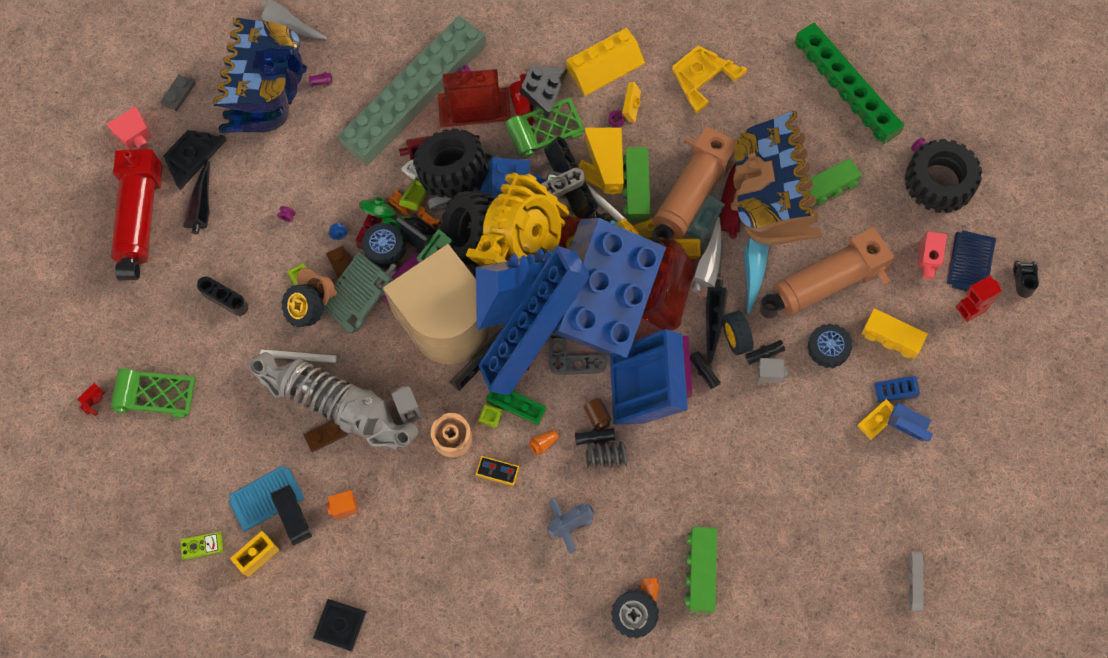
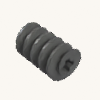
M615 442L611 443L610 448L607 443H604L602 449L599 443H596L594 449L591 444H588L586 449L587 469L590 463H592L594 469H596L598 463L604 468L606 462H608L610 468H612L613 462H616L617 466L620 467L621 461L627 467V452L623 442H619L618 448Z

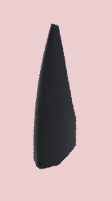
M208 160L202 168L192 191L183 223L184 228H192L191 233L196 235L199 234L200 229L207 228L210 213V161Z
M717 279L715 287H708L706 340L709 364L712 363L723 326V316L726 310L728 290L727 288H722V279Z

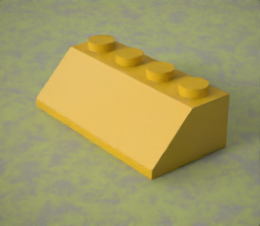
M628 28L613 34L566 60L567 72L584 96L595 92L645 64L637 40Z

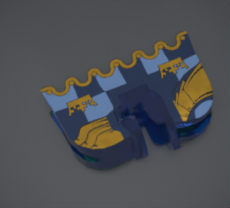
M235 17L233 18V25L240 29L231 31L230 38L237 40V42L227 45V51L234 54L224 57V64L230 66V68L223 69L220 72L221 77L227 81L217 85V90L224 93V95L217 96L213 100L214 106L230 109L222 113L223 118L229 120V122L219 126V133H265L276 130L286 122L289 115V104H292L302 75L307 71V66L302 63L299 53V36L292 29L278 23Z

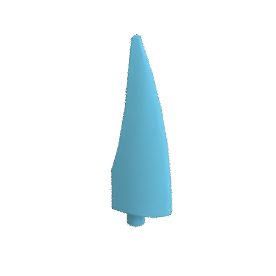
M751 238L745 244L744 251L747 282L746 314L750 313L761 288L769 245L756 243Z

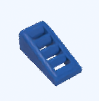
M916 376L874 383L878 402H883L886 399L888 401L917 398L920 394ZM907 384H910V388H911V391H910V392H909V390H908ZM899 385H902L903 393H900ZM884 386L886 387L887 396L883 394L882 387ZM891 386L894 387V395H892Z

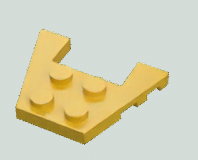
M696 46L672 66V71L694 112L698 114L709 104V101L698 91L721 71L736 82L747 73V68L739 67L733 61H726L718 57V54L701 46Z

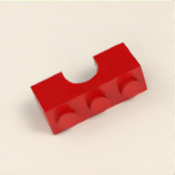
M990 275L970 286L966 292L968 297L962 299L956 306L966 322L980 316L989 309L1002 292L1000 284Z

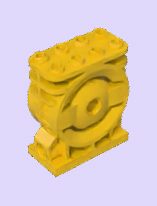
M514 172L507 174L505 180L509 184H502L500 189L503 193L493 200L487 210L484 219L483 235L477 248H469L466 256L481 267L510 261L513 254H516L518 259H520L523 255L525 257L531 254L536 255L539 249H542L544 254H546L547 250L553 252L556 246L559 245L561 227L565 225V221L561 217L569 216L568 207L561 204L556 196L550 194L545 186L539 184L533 175H519Z

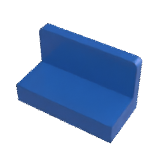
M900 403L895 404L888 420V425L920 441H930L933 435L927 431L931 422L929 418Z

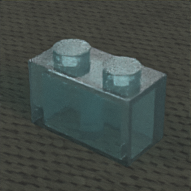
M709 195L686 232L703 241L725 204Z

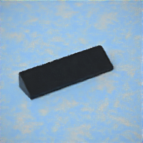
M502 328L450 381V384L458 391L480 370L479 363Z

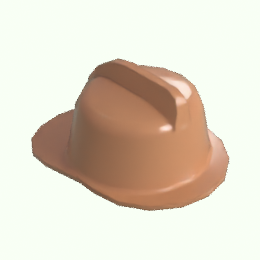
M307 268L299 271L297 275L298 285L306 284L317 288V291L321 293L320 295L323 298L324 306H326L328 300L337 295L334 284L329 277L319 276Z

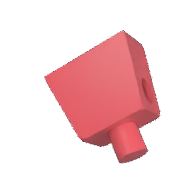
M136 106L106 124L113 135L130 150L135 146L139 150L149 147L146 139L150 138L151 134Z
M928 231L920 240L917 268L923 269V278L934 279L935 271L942 266L947 234Z

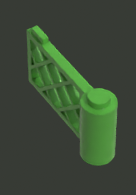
M571 98L554 103L551 112L555 113L553 121L543 118L544 110L538 109L522 116H515L505 122L520 157L528 158L534 154L533 151L545 147L557 137L550 134L553 126L563 130L559 136L563 139L568 137L575 139L583 135L582 132L585 129ZM568 104L570 108L569 115L560 112V107ZM557 115L567 119L565 126L555 123ZM531 117L538 119L537 127L529 125L527 119ZM569 120L576 122L578 129L571 130L566 128ZM541 121L551 125L548 133L538 129ZM537 132L547 136L544 142L537 143L535 139Z
M124 368L118 369L110 407L114 409V412L120 414L136 410L172 414L173 418H185V415H189L196 378L136 372ZM141 377L150 378L153 383L142 389L140 386ZM162 380H169L172 383L164 391L157 384ZM183 381L190 382L189 388L183 393L177 387ZM156 386L161 393L150 399L146 392ZM175 388L180 395L170 401L165 394ZM143 394L149 400L143 406L136 405L137 398ZM164 396L169 403L162 408L157 407L154 402ZM183 397L186 401L185 410L176 409L173 404Z

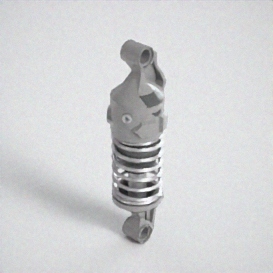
M264 352L250 361L249 366L253 374L260 379V383L269 388L275 398L283 397L287 400L294 398L295 404L302 402L303 408L311 406V412L314 413L319 410V416L327 415L329 421L334 419L335 424L339 425L343 431L347 433L353 432L365 438L371 446H388L397 450L399 447L409 445L418 436V429L412 423L395 425L389 413L387 401L376 396L373 391L369 389L363 390L353 384L347 385L345 380L338 381V377H330V373H322L320 368L314 369L312 364H308V362L302 359H297L285 366L277 367L274 357L270 353ZM315 371H318L320 374L315 378ZM301 391L304 393V395L298 401V396ZM309 395L311 396V400L306 405L307 397Z

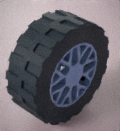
M381 222L380 224H374L372 227L370 226L365 231L364 237H362V248L367 258L373 263L382 267L390 266L402 258L401 256L405 252V241L401 231L395 225Z
M823 324L812 332L807 346L808 354L817 365L824 366V368L841 366L851 353L853 346L852 338L850 339V334L843 327H839V325Z

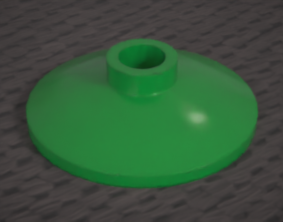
M381 197L365 199L359 203V208L362 211L373 216L387 218L394 216L396 213L395 208L386 203L385 199Z

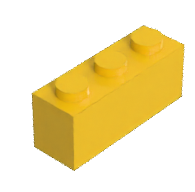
M875 308L861 333L865 335L866 339L878 341L886 349H895L901 352L900 354L903 357L909 359L917 357L928 333Z

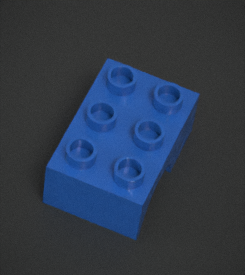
M601 218L580 219L570 250L577 252L590 277L552 333L603 354L627 358L666 247Z

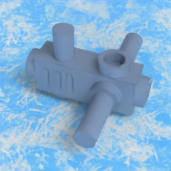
M551 499L549 503L555 517L554 520L549 522L548 532L553 538L556 536L559 538L563 537L568 552L573 553L576 551L570 534L574 529L583 524L585 526L592 524L591 520L594 519L592 515L595 514L594 509L589 503L586 505L581 503L562 514L557 499Z

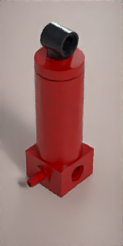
M152 149L115 150L113 174L119 181L111 258L117 262L115 274L118 281L139 280V264H144L148 261L155 188H161L163 165Z

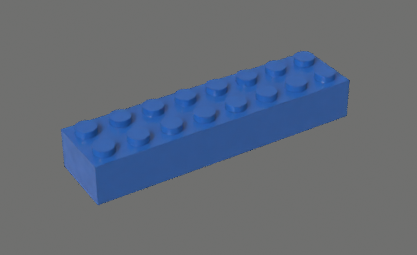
M556 246L479 363V368L489 391L510 395L563 315L566 314L578 293L587 283L590 275L576 251Z

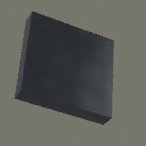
M327 599L313 639L353 652L367 611Z

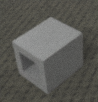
M760 358L758 363V382L782 383L783 378L787 377V366H784V359Z

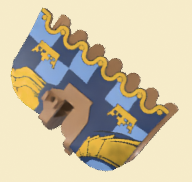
M796 111L751 126L739 136L735 143L734 155L737 166L735 167L736 171L733 182L737 191L734 195V202L731 203V209L738 211L747 234L753 241L759 244L778 245L820 238L822 236L820 228L811 227V224L819 219V215L811 208V206L815 205L816 198L809 192L814 184L807 177L811 168L804 160L808 157L807 150L803 149L802 146L806 137L804 133H800L798 127L790 126L791 123L798 119Z

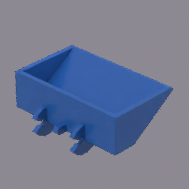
M539 249L536 255L531 254L527 255V257L523 255L520 259H518L516 254H513L510 261L476 268L478 330L508 321L552 254L550 250H547L546 254H544L543 250Z

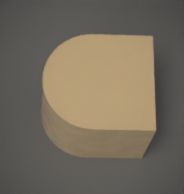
M449 244L383 287L394 317L422 354L430 360L442 364H457L472 358L483 347L487 339L488 327L479 330L477 328L476 279Z

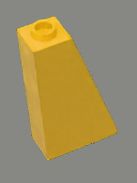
M585 128L584 141L604 194H622L624 184L622 128Z

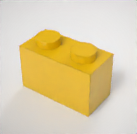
M261 531L230 559L242 574L249 578L280 549L268 535Z

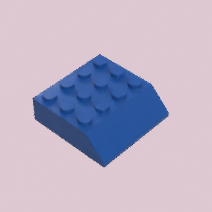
M665 329L634 341L627 358L610 356L614 425L645 424L688 410L682 334Z

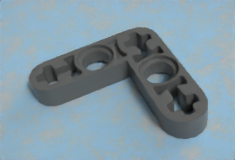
M551 333L549 336V363L552 373L555 375L597 374L604 371L606 362L603 356L597 354L567 356L566 339H561L562 337L560 336L555 338V334ZM560 343L563 346L562 351L555 352L552 349L553 345ZM556 357H560V364L564 365L560 367V370L553 366L556 365ZM586 360H589V364L595 363V360H599V363H602L599 365V368H595V365H589V369H586ZM575 361H581L583 367L577 370L572 367V364Z

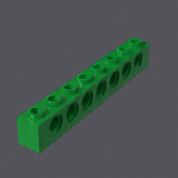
M815 22L797 32L795 39L796 47L799 50H803L808 61L816 65L819 74L824 75L828 79L829 85L839 92L840 98L843 101L848 102L852 112L860 116L864 126L869 127L873 131V135L878 141L885 144L901 134L904 124Z

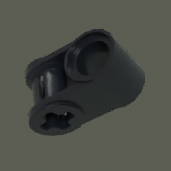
M1015 261L1013 272L1016 291L1019 296L1028 298L1032 296L1039 286L1037 262L1020 263V261Z

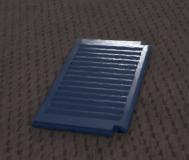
M962 230V233L956 232L947 284H952V288L968 291L970 286L990 276L996 238Z

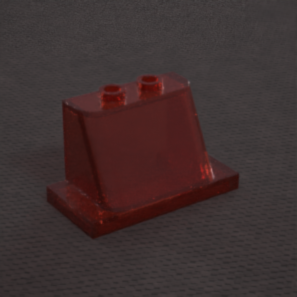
M497 69L443 74L445 93L438 94L440 128L506 122L511 119L509 87H499Z

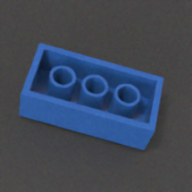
M492 158L489 161L488 194L496 198L499 194L503 193L500 189L502 184H509L505 180L507 174L512 172L519 175L530 174V160Z

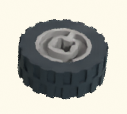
M629 590L619 596L612 606V622L615 624L616 630H619L622 635H626L628 638L646 636L656 626L659 619L657 603L645 591Z

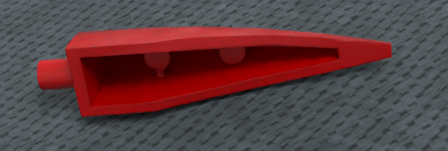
M521 74L520 80L509 86L517 116L533 112V105L529 99L519 92L526 74ZM533 117L528 118L529 125L533 126Z

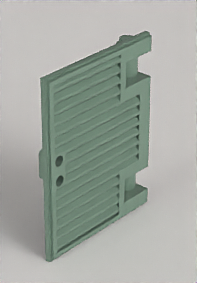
M359 251L335 283L334 289L337 291V295L328 300L323 309L353 334L359 331L366 322L365 317L380 296L385 295L383 287L392 282V278ZM381 278L385 283L381 288H378L375 284ZM353 315L358 318L354 325L348 322Z

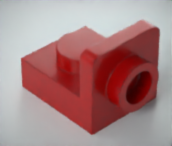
M93 383L77 399L82 404L80 408L87 415L92 413L96 417L98 413L91 406L99 403L105 392Z

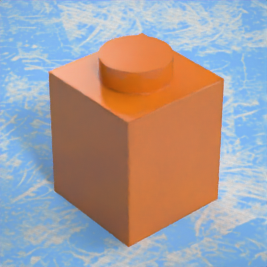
M352 490L328 496L327 511L335 520L359 513Z

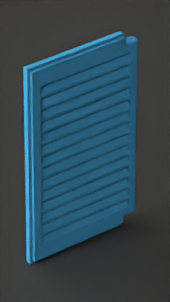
M282 465L229 495L232 498L229 503L244 532L278 514L270 494L271 492L290 485L298 502L305 499L289 468L285 470V466Z

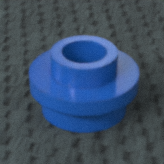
M335 223L329 229V236L334 240L343 239L348 233L347 228L342 223Z

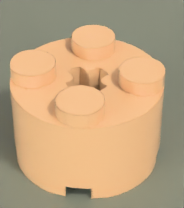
M446 413L432 424L431 438L436 450L440 454L453 458L464 455L472 444V432L468 422L461 415ZM452 433H455V436H453L452 438L448 437L451 436Z

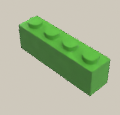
M648 147L626 148V155H623V166H626V171H623V182H626V187L623 188V199H627V204H623V214L627 215V221L650 220Z
M850 158L810 178L814 185L809 192L816 198V203L811 208L816 205L822 206L829 198H837L848 188L853 190L859 185L862 174Z
M692 527L691 533H687V545H691V553H687L686 565H690V573H686V586H690L689 594L685 595V607H689V612L714 614L716 603L717 528Z

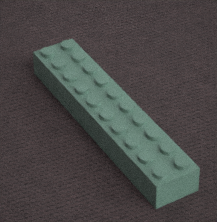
M458 16L338 135L341 146L368 166L459 74L458 69H463L464 65H468L487 46L485 34Z

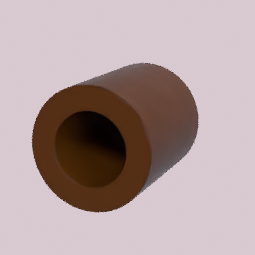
M601 398L591 400L584 405L583 408L594 428L601 430L610 425L611 417Z

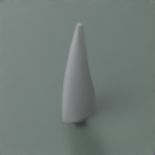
M262 0L260 6L265 9L261 20L287 26L298 35L324 40L328 39L323 34L304 24L282 5L272 0L268 2Z
M717 217L709 244L695 269L691 282L693 292L699 293L701 287H715L721 256L720 217Z

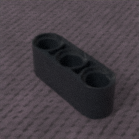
M205 276L198 280L197 288L205 298L234 315L242 316L247 313L248 304L243 296L210 277ZM226 294L224 298L219 299L221 295ZM242 303L239 307L235 308L236 304Z
M287 485L271 492L272 500L292 545L294 546L311 538L312 534L308 530V524L291 486Z

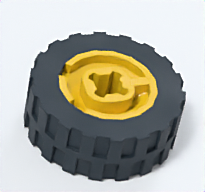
M306 284L293 285L284 293L282 300L283 315L292 326H312L321 319L324 305L321 293L317 291V288Z
M740 310L725 314L723 316V329L732 352L738 356L752 351L754 348L753 336L746 317Z

